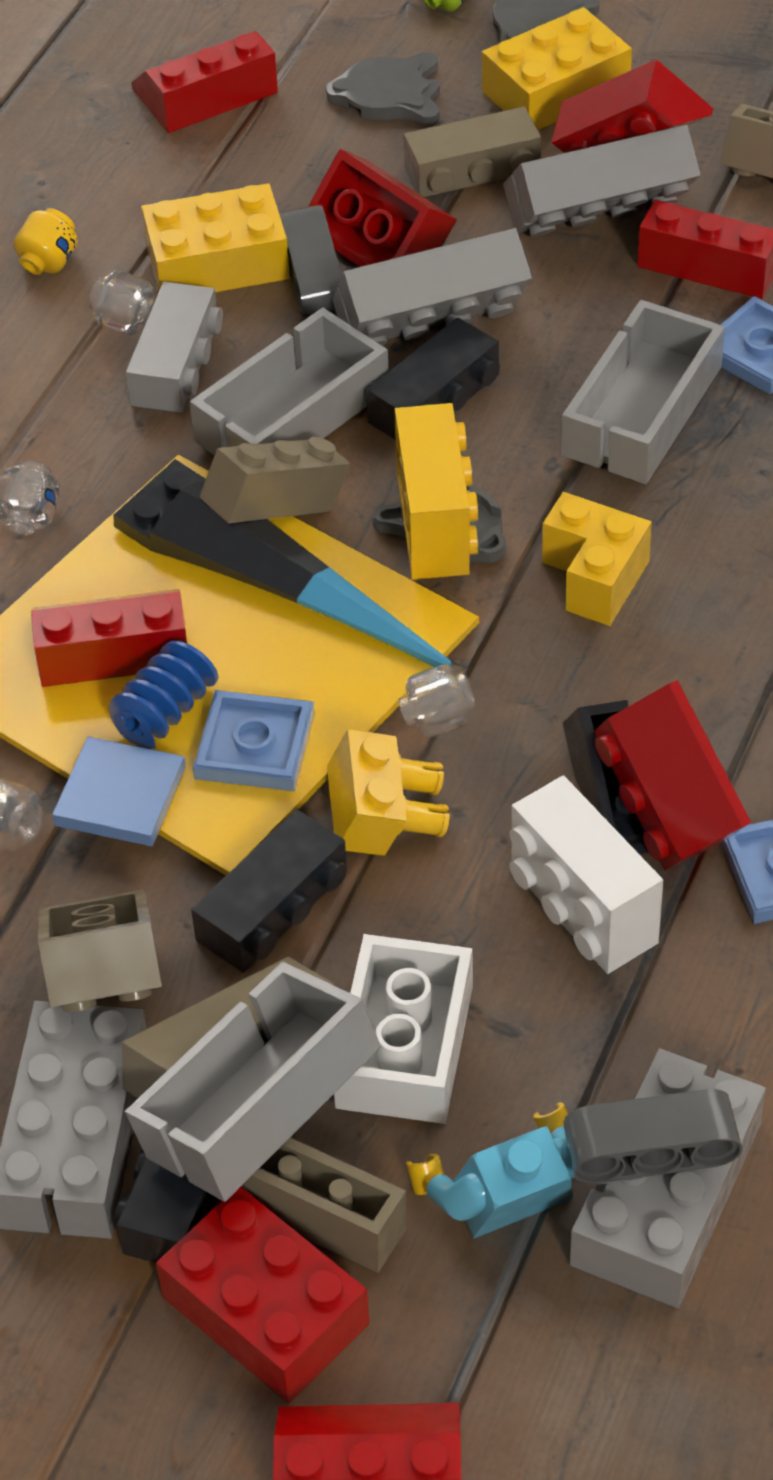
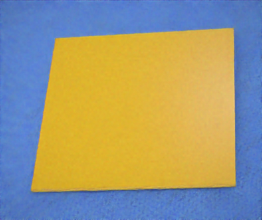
M180 455L174 458L206 479L208 470ZM112 514L0 615V738L67 779L73 770L87 736L136 746L119 733L109 714V703L112 698L120 694L124 686L134 680L136 675L42 687L34 650L31 610L34 607L180 589L187 644L201 651L213 663L219 678L214 686H206L207 691L202 699H193L194 706L189 712H181L182 718L177 725H168L169 732L165 738L158 739L154 737L155 748L151 750L184 756L186 765L158 835L227 876L296 809L299 810L328 780L327 764L347 729L373 733L429 676L435 667L368 634L298 603L223 574L152 552L116 529ZM293 516L268 519L445 657L479 624V616ZM215 690L314 702L315 715L295 791L194 779L193 766Z

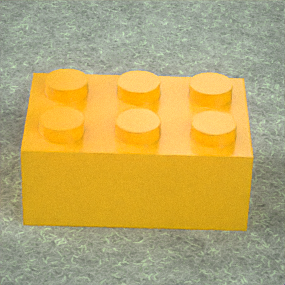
M582 7L483 50L482 92L503 111L525 106L537 130H540L557 122L562 101L631 71L632 48L586 8Z
M269 183L249 185L244 188L216 193H204L199 196L176 200H164L141 206L146 247L158 291L163 281L215 288V292L290 279L287 237Z
M452 403L395 408L397 481L411 579L470 575V555L478 554L476 526L470 525V522L478 521V504L476 492H470V490L466 489V486H472L470 456L464 457L460 453V451H466L467 448L464 422H455Z

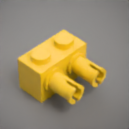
M347 729L327 764L333 829L335 834L345 840L346 851L385 856L397 835L402 831L443 837L449 825L450 814L447 813L449 810L446 804L406 800L403 794V790L438 795L444 779V772L441 771L443 765L440 762L431 763L401 758V755L398 753L396 736Z

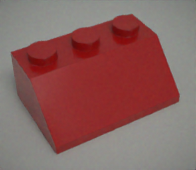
M257 31L242 34L235 39L212 47L203 48L199 52L177 60L167 61L160 66L144 71L131 82L134 92L167 133L278 93L275 52Z
M655 59L562 101L551 143L563 153H568L674 127L690 125L711 116L713 107L661 62Z
M341 148L308 207L322 205L334 249L359 267L442 247L457 221L456 218L370 161Z
M654 200L639 228L638 267L763 299L773 280V229L719 216L714 213L679 206L674 203Z
M180 589L34 607L31 610L34 650L42 687L136 675L140 669L147 666L153 656L159 654L164 644L170 641L187 643Z
M678 680L663 686L614 714L594 730L597 737L595 745L601 760L608 767L612 766L621 784L619 792L625 807L631 813H636L645 831L643 834L645 846L655 860H660L665 871L718 846L752 823Z
M460 1403L279 1406L274 1432L273 1480H462Z

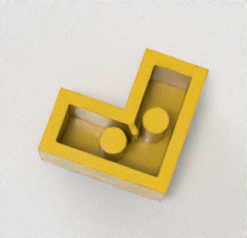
M562 492L543 522L542 563L567 571L566 611L611 626L650 561L652 521Z

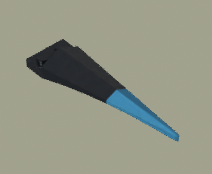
M176 459L113 514L114 527L152 552L223 574L298 603L368 634L443 672H451L452 664L448 658L268 519L228 524L199 497L206 479Z

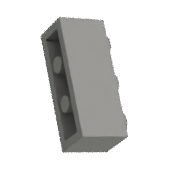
M163 281L126 370L130 406L183 413L189 396L196 395L199 386L200 367L202 364H208L211 354V339L213 334H219L222 328L223 310L217 307L215 288Z

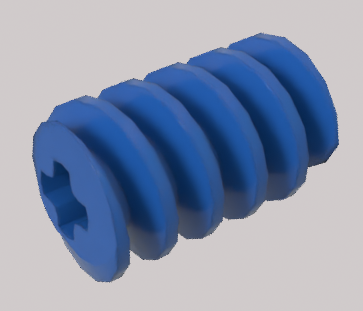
M170 641L164 644L159 654L153 656L147 666L137 672L134 680L128 682L122 692L112 698L109 703V714L113 724L119 733L134 745L146 749L155 748L154 737L158 739L165 738L169 732L168 725H177L182 718L181 712H189L193 708V699H202L207 691L206 686H214L219 678L217 670L213 663L192 645L182 641Z

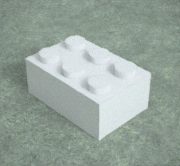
M564 775L512 804V829L509 832L512 842V861L509 864L511 874L522 889L527 890L529 888L541 901L546 915L554 924H562L573 936L578 950L587 960L594 959L609 974L659 943L663 879Z
M368 934L363 935L350 993L363 999L381 1047L334 1093L335 1109L446 1124L473 988L472 948Z

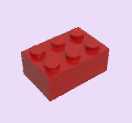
M242 1187L226 1202L221 1201L156 1262L162 1297L287 1404L300 1394L370 1324L367 1289Z

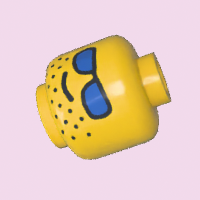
M47 208L45 211H33L13 240L14 249L20 257V265L34 275H41L42 272L59 273L78 245L73 221L56 209Z

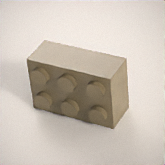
M145 889L39 909L38 945L50 1008L63 1005V1010L66 1012L81 1011L94 1007L97 1004L96 999L118 995L119 1001H135L152 995L151 989L162 987Z

